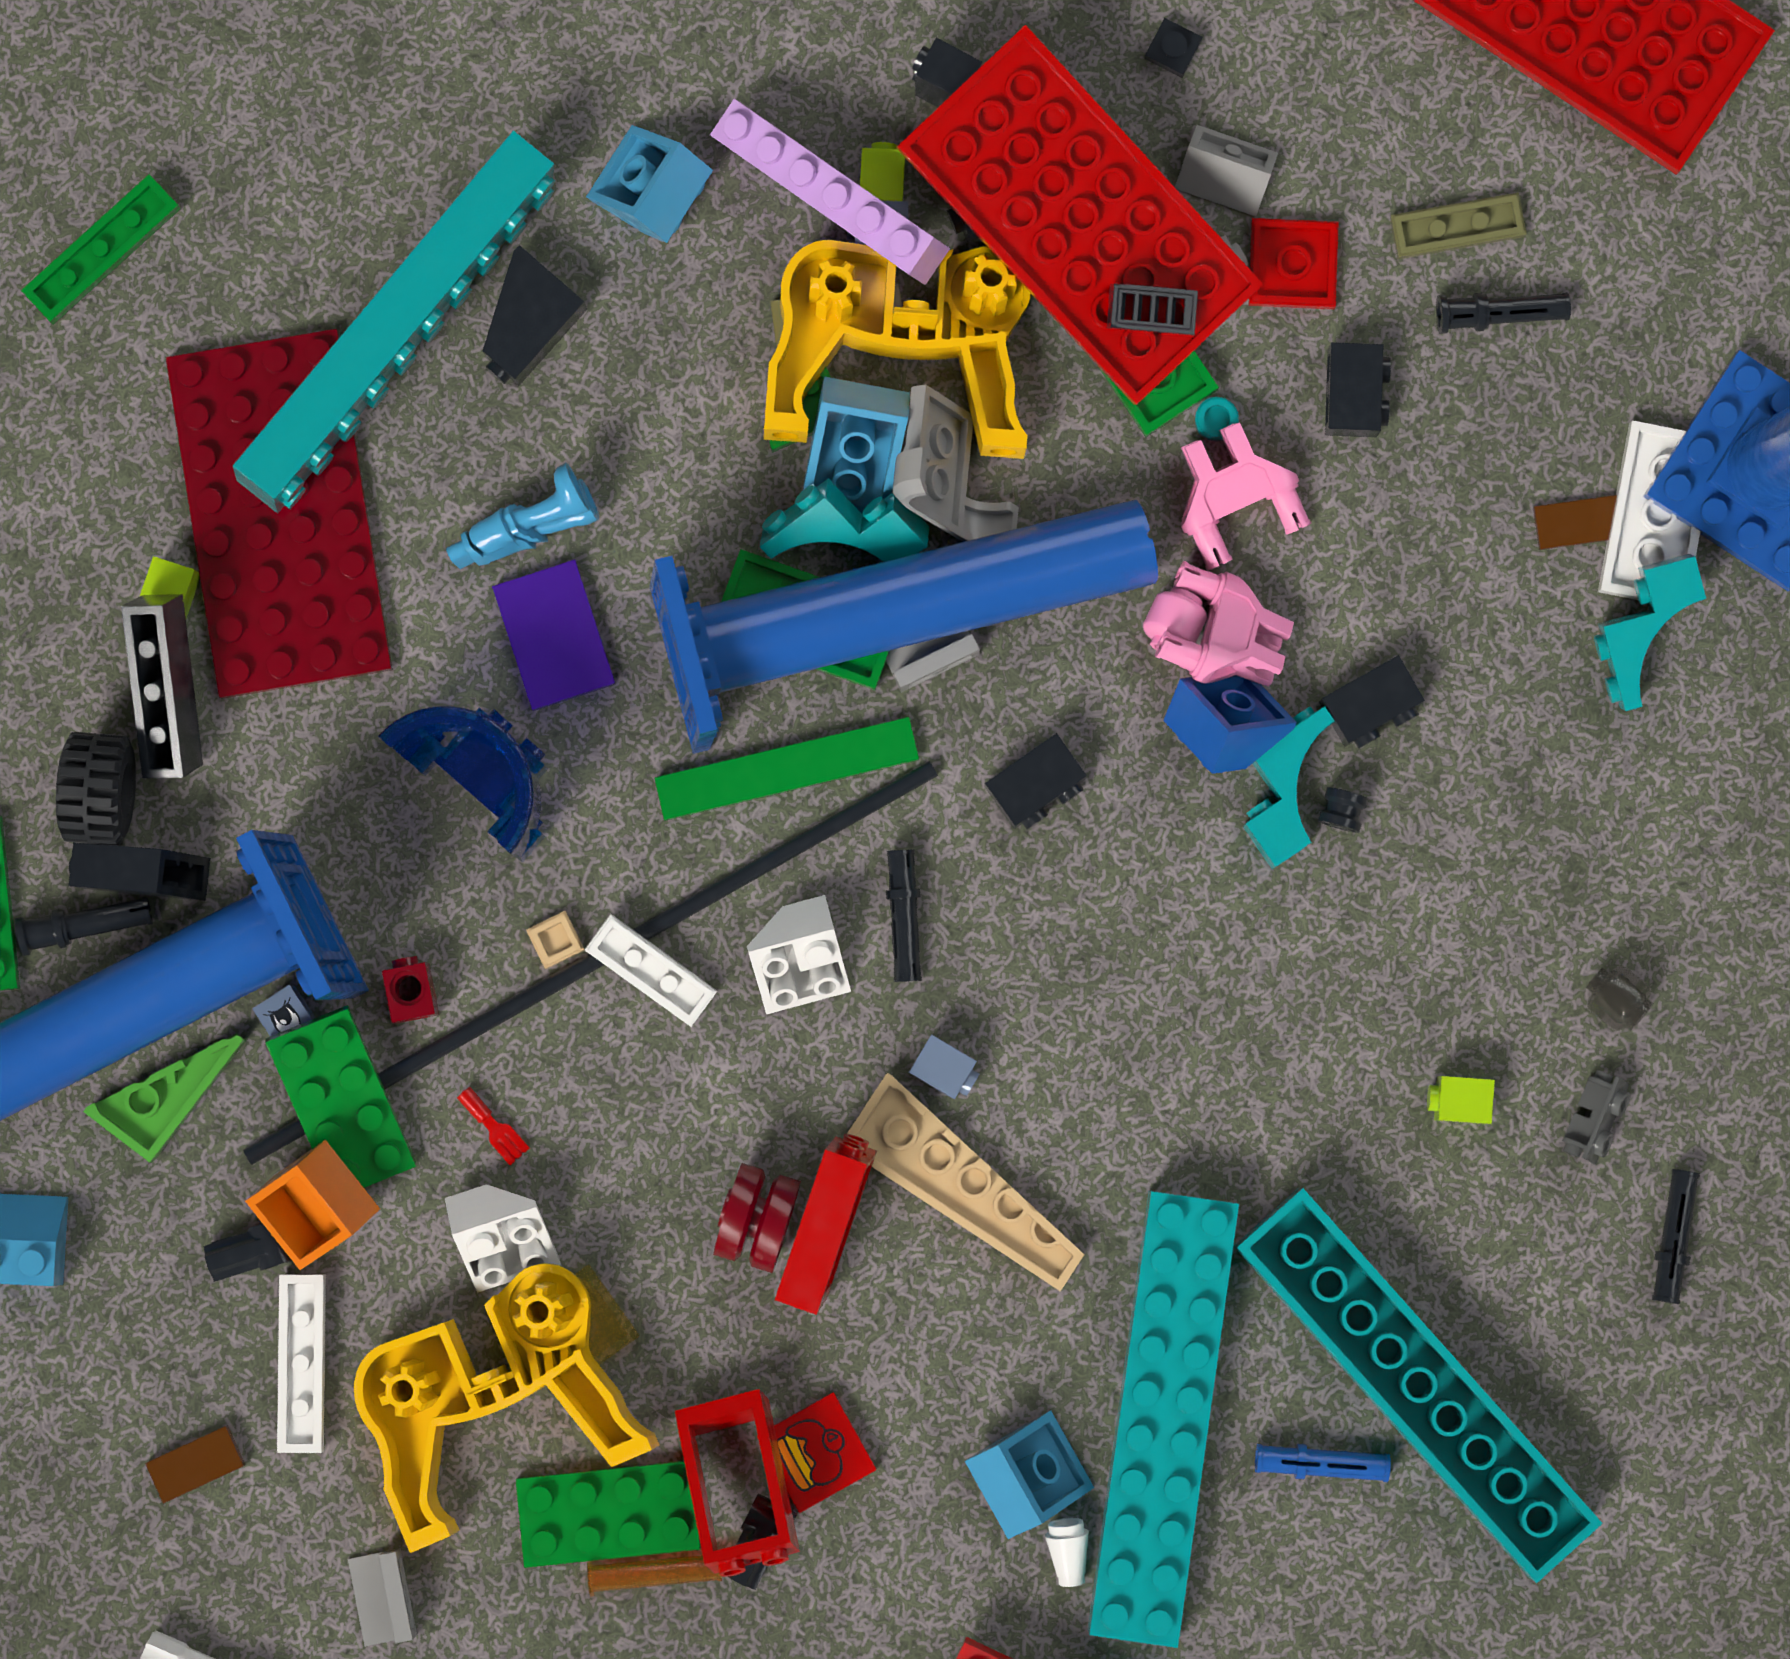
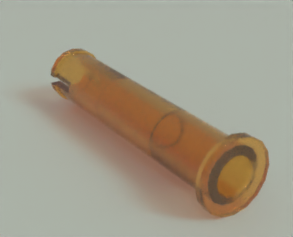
M703 1555L593 1565L592 1561H587L590 1597H594L595 1592L722 1581V1576L719 1573L714 1574L704 1565Z

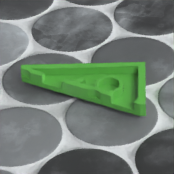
M238 1033L222 1039L186 1059H182L151 1074L140 1082L133 1083L121 1089V1091L87 1106L83 1112L149 1163H153L239 1051L246 1039Z

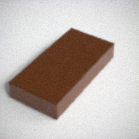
M1617 495L1534 506L1533 513L1539 550L1608 541Z
M228 1425L145 1463L163 1504L246 1465Z

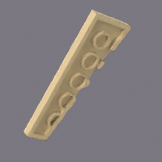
M889 1073L885 1075L847 1133L869 1141L868 1148L877 1150L872 1167L1061 1291L1085 1254Z

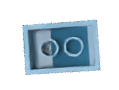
M824 377L803 490L810 485L817 487L829 478L861 513L875 498L882 497L884 499L890 495L893 490L896 457L901 453L908 421L910 392Z

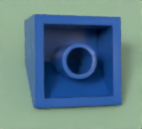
M1237 675L1206 684L1196 681L1192 677L1181 678L1163 720L1177 735L1178 739L1193 752L1202 765L1212 774L1248 768L1293 731L1297 723L1261 684Z

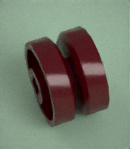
M741 1163L733 1188H729L717 1226L720 1227L713 1255L736 1261L741 1257L748 1237L754 1238L749 1257L751 1267L773 1273L794 1210L801 1181L779 1175L773 1180L768 1197L765 1199L761 1197L766 1178L764 1170Z

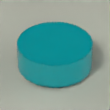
M1223 397L1206 399L1200 404L1195 414V426L1199 434L1205 439L1215 442L1223 441L1220 429L1239 422L1236 407L1231 401Z

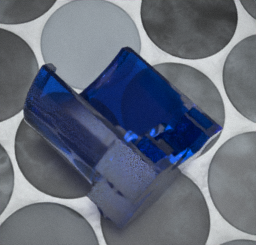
M454 706L428 707L399 718L378 735L381 740L410 762L424 776L438 764L499 819L487 832L521 862H524L546 837L538 830L543 824L540 820L541 791L539 778L548 770L541 762L546 754L528 738H525L521 744L508 733L513 725L495 709L487 715L480 707L476 711ZM457 732L446 747L441 744V741L446 737L443 733Z

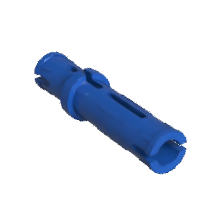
M1257 1444L1256 1473L1294 1474L1295 1479L1303 1480L1306 1475L1388 1482L1390 1477V1454L1307 1449L1306 1444H1296V1448L1262 1446V1444ZM1334 1464L1361 1465L1362 1467H1360V1466H1347V1465H1334Z

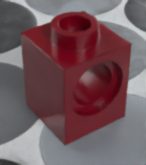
M417 956L391 961L393 969L383 970L382 975L392 1023L398 1024L438 1016L439 1009L430 964L426 962L419 963ZM414 976L420 981L421 993L415 1000L405 1001L399 993V986L405 978Z

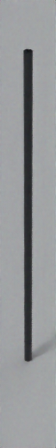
M930 761L926 762L635 927L633 930L645 939L650 940L938 776ZM588 954L378 1073L384 1089L389 1088L604 966V964L591 954ZM298 1118L243 1151L250 1164L253 1165L306 1134Z

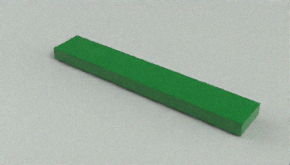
M907 717L655 777L654 779L664 821L919 761L910 719Z

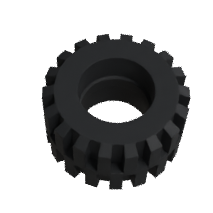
M72 732L69 735L61 752L56 781V818L59 831L65 842L120 845L123 842L131 824L136 790L135 754L129 737L125 735Z

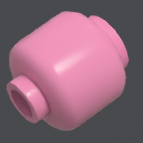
M1173 587L1171 591L1157 594L1143 623L1144 632L1152 639L1150 643L1152 648L1157 650L1158 642L1165 631L1184 640L1196 643L1207 620V614L1201 606L1203 602L1197 595Z

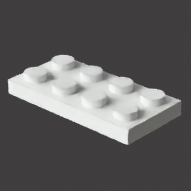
M1633 420L1629 423L1616 491L1617 498L1598 592L1638 600L1634 580L1640 578L1638 567L1686 554L1696 556L1700 531L1693 526L1689 527L1681 522L1673 513L1669 514L1653 504L1654 501L1651 499L1647 500L1643 497L1650 484L1656 479V475L1665 461L1670 457V453L1686 431Z

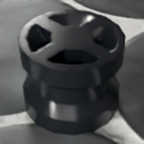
M1327 787L1325 792L1327 805L1325 810L1319 813L1318 822L1344 831L1359 833L1362 825L1359 816L1361 810L1367 807L1369 799L1350 791Z

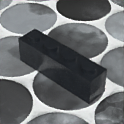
M183 594L141 595L121 606L142 778H183L203 765Z

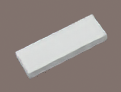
M611 913L585 947L586 952L690 1027H692L717 993L715 988Z

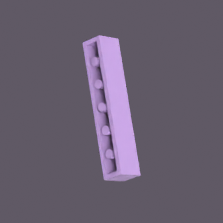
M733 99L710 134L730 150L924 285L929 281L950 250L942 242L736 99Z

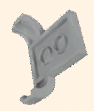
M926 384L911 387L906 446L903 452L899 453L896 457L893 494L907 509L964 542L1017 529L1019 507L1011 502L987 503L966 497L973 429L971 413Z

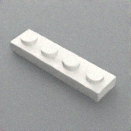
M326 1274L279 1275L277 1453L324 1452Z

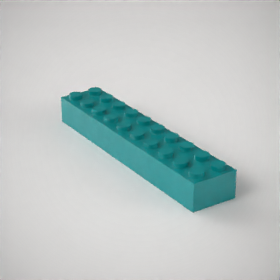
M512 131L234 463L233 469L236 480L277 514L284 506L291 509L306 491V488L303 487L305 480L312 472L318 476L324 471L334 457L331 451L340 439L347 442L354 435L362 423L359 417L365 408L369 405L374 409L379 405L389 391L386 385L395 372L402 376L409 369L417 357L414 352L420 342L424 339L429 343L434 339L445 323L442 321L445 312L450 306L457 310L464 303L472 291L469 286L475 276L479 273L484 277L489 273L500 257L497 255L500 246L505 240L512 244L525 229L527 223L524 220L530 210L535 208L539 211L549 201L554 193V190L551 188L555 183L553 179L554 163L515 131Z
M1297 1188L1233 1246L1532 1581L1538 1583L1603 1524L1304 1188Z
M1148 1191L1087 1629L1089 1635L1178 1648L1239 1204Z

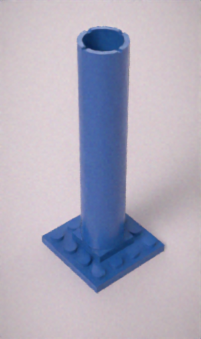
M1738 350L1731 358L1686 428V432L1677 442L1670 453V457L1665 461L1656 475V479L1650 484L1643 497L1647 500L1651 499L1654 501L1653 504L1667 513H1673L1678 520L1689 527L1693 526L1700 531V535L1789 592L1790 383L1741 350Z
M1138 500L1126 501L702 607L699 601L686 604L685 599L687 598V592H689V586L683 565L675 567L673 556L655 559L650 591L693 754L710 750L714 738L717 737L718 727H721V722L723 721L718 700L719 693L1156 584L1158 580L1156 552L1153 539L1147 536L1150 528L1142 506Z
M250 830L236 838L241 849L236 851L237 857L248 875L253 873L258 884L251 887L253 891L251 894L1 1021L0 1121L298 968L301 969L296 972L299 984L308 996L313 994L315 1000L354 999L368 992L369 989L293 835Z

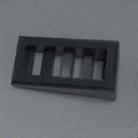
M1110 284L1107 328L1195 335L1198 291L1130 284ZM1126 295H1134L1132 320H1124ZM1143 296H1150L1148 322L1141 321ZM1159 297L1167 298L1165 323H1158ZM1176 299H1185L1183 325L1174 324Z

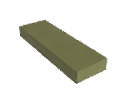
M1519 192L1390 216L1397 259L1522 238L1527 235Z

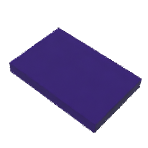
M575 559L492 586L533 711L616 684Z

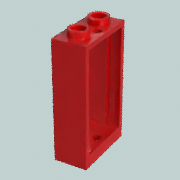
M844 1134L843 1139L835 1136L825 1149L775 1301L817 1315L827 1300L877 1150L868 1148L869 1141L852 1134Z
M760 1389L676 1410L675 1417L704 1565L714 1574L719 1573L722 1577H728L745 1572V1566L759 1562H762L765 1566L784 1563L789 1560L788 1555L800 1552L769 1399ZM755 1421L778 1535L718 1550L696 1436Z

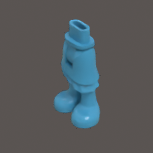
M564 463L558 466L554 472L556 491L549 498L526 508L515 504L509 505L506 508H499L492 515L473 525L469 532L461 533L462 540L447 547L446 551L451 561L459 569L474 562L479 566L487 565L492 561L519 551L536 549V543L548 542L547 534L576 526L589 525L598 521V509L585 482L581 478L577 480L569 464Z

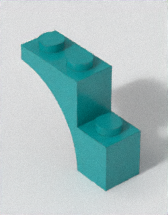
M828 478L817 487L810 485L805 488L795 499V504L784 512L781 509L773 512L762 525L763 531L759 547L772 559L776 555L799 545L815 542H836L858 547L875 555L884 562L916 554L926 548L929 525L919 515L907 509L893 492L884 499L882 497L875 498L861 513Z
M1686 554L1638 567L1640 578L1634 580L1636 594L1640 605L1647 604L1649 610L1598 623L1600 634L1594 636V642L1600 661H1608L1611 677L1605 678L1608 696L1611 703L1618 702L1620 708L1624 711L1643 707L1640 696L1641 669L1647 649L1657 632L1676 613L1695 602L1706 599L1696 556Z
M1310 706L1293 717L1297 722L1294 730L1252 763L1278 802L1272 805L1267 798L1247 812L1251 820L1243 828L1272 870L1312 843L1303 827L1298 812L1297 780L1302 761L1310 745L1323 730L1335 721L1325 706L1317 712H1314Z

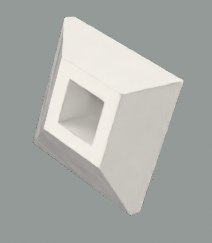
M825 895L782 906L747 945L766 1014L851 992Z
M487 1184L445 1198L452 1236L477 1293L511 1282L522 1270L530 1266L542 1263L561 1265L535 1200Z

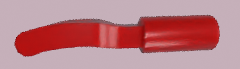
M468 1087L457 1097L476 1121L483 1123L488 1129L491 1145L510 1166L516 1159L522 1156V1153H526L530 1149L512 1126L495 1120L491 1115L492 1111L471 1087Z

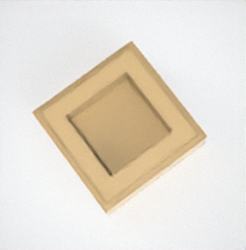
M566 911L526 929L545 969L585 951Z

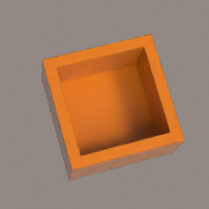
M326 1140L275 1174L245 1201L299 1270L351 1237L380 1210L379 1206Z

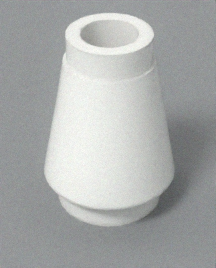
M1063 1518L1049 1522V1532L1045 1534L1059 1585L1073 1587L1084 1584L1089 1530L1084 1528L1083 1520L1079 1518Z

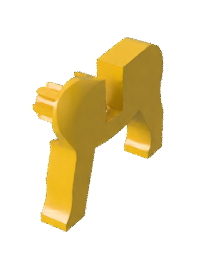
M821 240L808 244L791 258L781 282L780 308L783 330L779 344L768 367L764 440L807 443L809 419L803 410L802 402L815 381L819 379L824 368L829 365L841 346L845 345L866 353L898 359L942 360L958 358L980 456L1024 459L1028 435L1021 427L1015 411V382L1006 341L1026 311L1031 293L988 246H982L953 255V249L948 251L939 264L936 310H929V303L920 300H907L903 302V308L894 307L896 265L867 245L835 240Z
M550 1263L530 1266L522 1270L499 1294L494 1295L484 1305L511 1368L510 1372H508L504 1364L477 1376L454 1319L381 1344L371 1350L360 1363L354 1381L356 1406L360 1417L374 1435L379 1446L384 1472L383 1489L410 1553L460 1531L455 1518L444 1511L437 1496L445 1425L461 1423L497 1412L547 1386L611 1467L659 1446L655 1433L645 1428L633 1417L626 1406L621 1391L593 1358L589 1349L590 1297L582 1281L568 1269Z

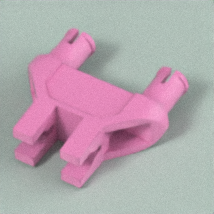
M1234 423L1219 430L1233 463L1214 470L1201 440H1196L1181 447L1194 477L1184 510L1181 528L1188 536L1193 535L1205 562L1206 570L1219 566L1213 549L1220 564H1225L1232 560V556L1229 555L1216 525L1220 522L1219 518L1263 498L1267 500L1272 499L1286 535L1299 530L1296 522L1299 528H1304L1311 524L1295 489L1299 487L1297 474L1254 455L1240 423Z
M1183 561L1175 576L1176 580L1173 587L1192 592L1198 597L1208 600L1207 603L1210 605L1201 644L1198 645L1165 631L1158 642L1155 657L1162 658L1189 670L1192 679L1201 683H1212L1237 675L1269 687L1273 682L1274 674L1279 675L1283 670L1286 656L1277 652L1281 649L1283 639L1287 641L1290 638L1294 622L1263 608L1253 591L1240 577L1229 572L1217 575Z

